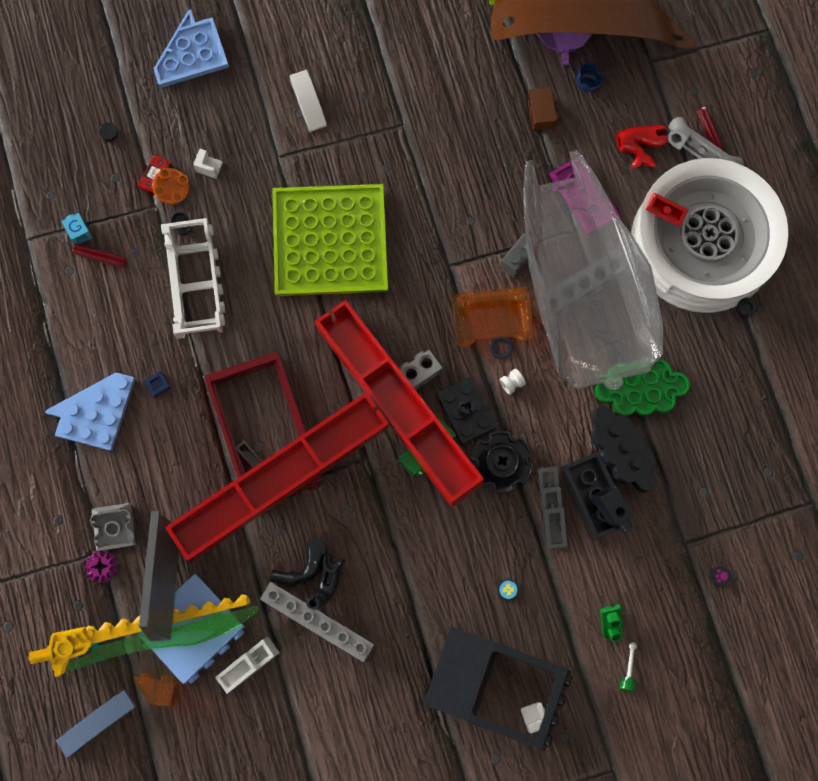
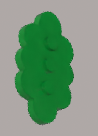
M639 359L631 365L620 362L612 366L609 371V378L602 379L597 383L595 396L602 403H612L613 409L618 415L630 416L636 412L640 416H649L654 410L658 413L671 411L676 404V398L684 396L689 391L690 382L686 375L679 372L672 373L671 366L664 360L657 359L649 364Z

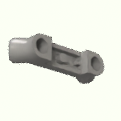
M677 117L670 122L668 126L670 130L668 140L678 150L683 147L699 159L716 158L744 165L741 157L728 155L689 128L685 118Z

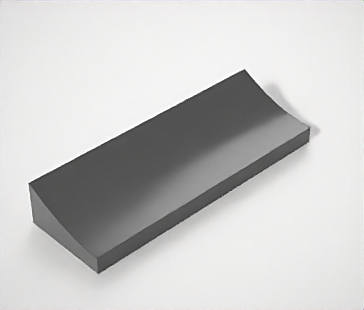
M151 511L139 628L150 641L171 640L179 548L165 528L172 522L167 520L160 511Z

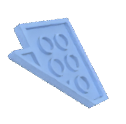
M187 11L154 67L160 88L229 68L213 18L195 22L192 11Z
M114 373L47 409L45 412L47 415L60 418L55 436L112 451L136 379L128 375Z

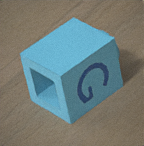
M79 213L71 214L62 220L74 244H81L92 239Z

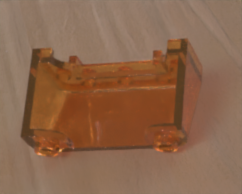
M525 287L451 295L457 345L471 347L475 340L512 336L517 338V341H527L529 337H533L530 292Z

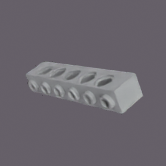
M272 582L269 583L260 598L266 604L362 662H365L374 646L373 643L320 611L309 609L305 602Z

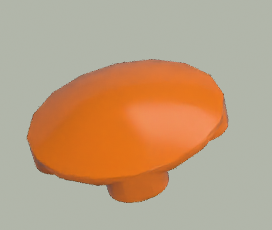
M162 168L153 179V192L165 204L173 205L180 203L189 193L188 177L177 169Z

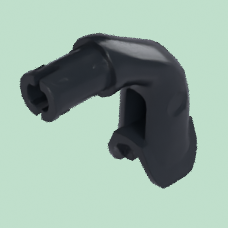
M311 538L306 545L305 552L308 554L304 570L302 572L290 571V573L272 570L270 581L287 584L288 587H292L313 579L322 566L324 555L326 554V543L322 539Z
M330 554L324 555L323 569L317 592L307 600V607L309 609H322L331 599L337 588L341 570L346 559H337V563L334 564Z

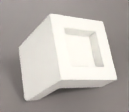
M199 149L193 166L197 173L217 179L223 163L220 160L209 157L206 150Z
M537 702L521 708L528 732L531 734L539 731L545 713L542 703Z

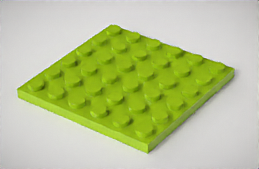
M383 184L272 188L275 296L388 292Z

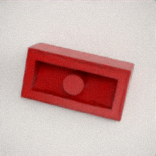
M655 192L652 193L645 209L679 227L689 209Z

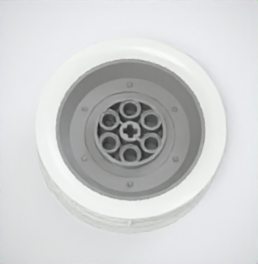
M716 158L690 160L665 172L650 188L633 221L630 238L631 253L636 261L635 266L641 278L660 298L688 311L702 313L719 312L736 307L743 298H750L775 273L782 262L787 248L788 223L784 208L777 194L754 171L729 160ZM653 192L689 209L680 227L645 210ZM706 216H710L713 221H709ZM689 223H693L696 228L691 227ZM721 227H726L728 232L722 230ZM687 240L693 241L695 245H690ZM720 244H724L727 249H723ZM703 251L709 252L710 256H706Z

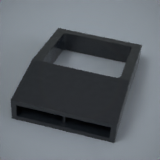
M450 627L423 705L545 751L546 747L549 748L552 743L553 736L551 732L553 727L556 728L560 716L557 714L559 708L563 707L566 695H564L566 687H570L573 676L570 675L571 671L569 669ZM497 654L508 656L556 674V680L536 737H531L477 715V709Z

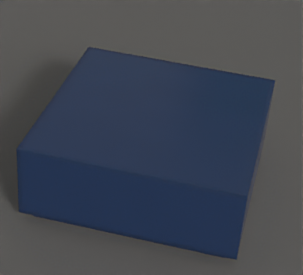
M161 371L144 380L154 398L171 389Z

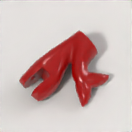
M639 126L617 133L616 141L619 151L636 156L631 166L632 168H638L642 165L647 167L657 166L652 157L646 154V151L638 143L650 147L667 145L669 143L668 135L657 136L667 131L666 126Z

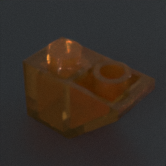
M140 673V676H134L133 681L150 704L174 706L178 681H172V676L161 675L160 679L152 678L153 674Z

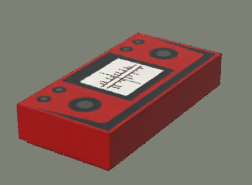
M154 154L138 187L154 194L152 182L155 175L162 168H170L171 161Z

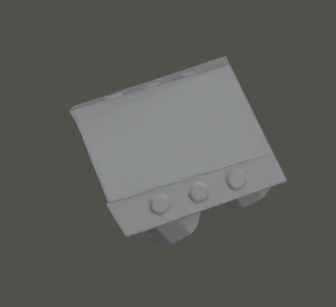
M131 503L92 509L90 522L94 528L96 551L136 545Z

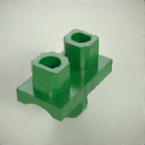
M620 604L614 607L608 605L605 608H601L600 618L603 637H609L611 642L622 640L623 624Z

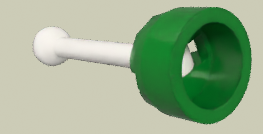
M631 642L629 644L628 673L626 677L621 679L619 689L636 692V681L631 677L634 650L637 648V644Z

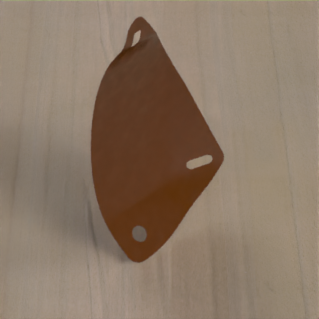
M496 0L491 17V37L495 40L535 33H589L648 38L663 41L679 48H692L695 45V40L676 25L654 0ZM513 17L515 20L513 25L509 27L503 26V21L506 18ZM673 34L683 36L684 42L675 40Z

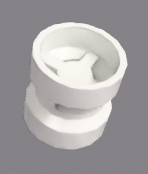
M517 369L512 370L508 377L503 376L499 379L503 389L509 395L515 392V388H521L526 385L523 376Z

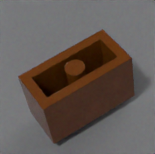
M551 87L530 89L527 100L533 131L554 128L556 121L559 120L558 110L554 108L556 98L555 94H552Z

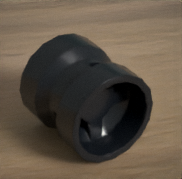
M176 212L171 217V223L190 220L184 212ZM192 226L174 228V231L181 236L189 234L192 230Z

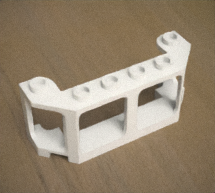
M207 218L161 224L168 258L174 309L173 321L175 323L173 324V333L177 339L185 338V334L218 330L219 333L223 332L225 318L222 313H225V305L220 299V295H223L222 284L218 283V277H221L220 267L216 266V260H219L217 248L214 249L212 236L214 231L212 224L208 223ZM204 225L207 242L183 246L175 245L172 229ZM209 251L212 280L181 284L178 256ZM213 288L216 303L215 318L186 322L182 294Z

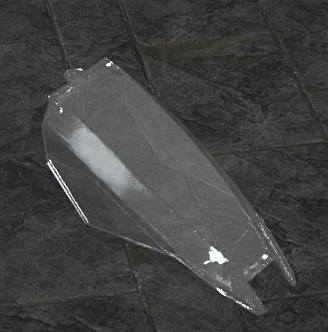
M578 150L570 152L575 178L541 186L538 184L533 160L526 161L523 189L524 224L527 242L525 246L541 319L559 378L571 384L575 389L604 383L608 389H619L623 385V378L648 373L652 365L663 354V323L652 267L632 234L617 216L597 176Z

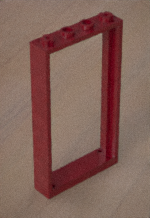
M278 351L204 376L237 478L245 474L239 453L235 449L236 444L216 385L274 365L298 436L300 437L306 433ZM318 476L297 490L290 497L300 495L301 491L305 489L311 491L319 488V484L323 483L321 476Z

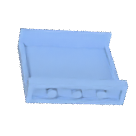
M194 574L175 592L174 608L180 609L184 613L190 605H196L198 609H201L207 601L214 602L213 604L218 606L221 600L203 582L199 575ZM228 609L172 623L171 640L150 641L143 631L137 632V634L183 684L188 682L192 684L200 676L198 673L203 668L208 669L215 662L213 658L218 653L220 655L225 653L230 648L228 644L233 639L237 641L245 633L243 629L246 626Z

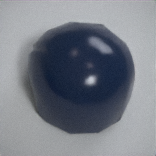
M584 63L577 71L576 83L583 91L594 92L603 83V73L597 70L596 64Z

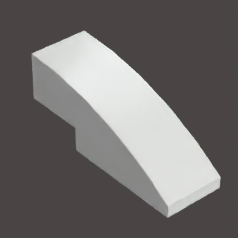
M304 70L290 75L292 87L309 131L312 132L326 127L327 124L308 71Z
M267 637L244 653L215 678L228 694L280 652L269 637Z

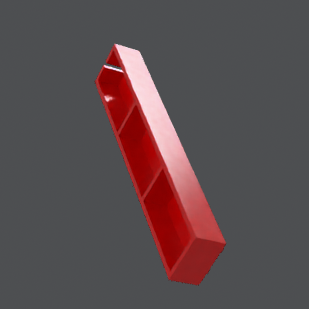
M346 300L332 309L334 321L329 312L314 321L319 333L362 390L368 393L390 427L451 507H454L484 485V478Z
M365 392L165 528L185 559L192 563L389 429V423L380 410H377V406L368 393Z

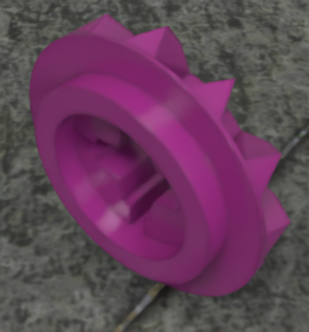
M99 551L93 553L86 560L85 570L87 576L94 582H108L117 572V561L109 552ZM100 559L102 564L109 565V567L103 568L101 573L98 569L93 568L99 565Z

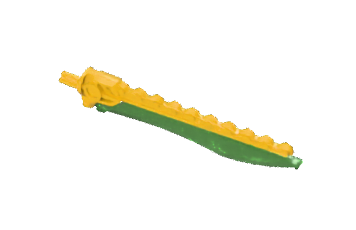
M242 594L235 602H232L229 598H224L218 606L210 601H207L201 609H198L196 605H190L184 613L180 609L173 608L172 623L208 614H213V617L172 627L171 640L150 641L143 634L95 646L87 656L74 659L73 661V657L85 654L94 643L141 632L142 630L139 628L140 615L133 623H130L128 619H122L115 627L112 623L105 622L99 630H96L94 626L88 625L87 628L81 627L56 632L51 635L49 646L46 649L29 652L28 659L31 664L50 660L52 669L55 672L54 676L58 677L64 674L67 669L73 671L96 662L135 651L172 646H191L208 641L237 627L257 613L260 607L253 606L221 614V611L249 604L251 601L247 597L248 595Z

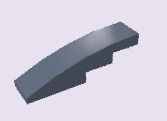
M125 689L67 731L56 742L66 758H68L103 731L114 725L137 705Z

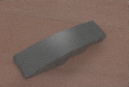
M557 466L537 468L547 548L567 547L564 508L562 507L561 487H559Z

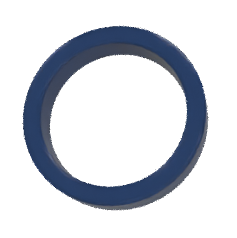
M498 337L492 341L490 350L495 357L506 358L511 353L512 345L507 338ZM498 340L506 341L509 345V352L505 355H497L493 350V344Z

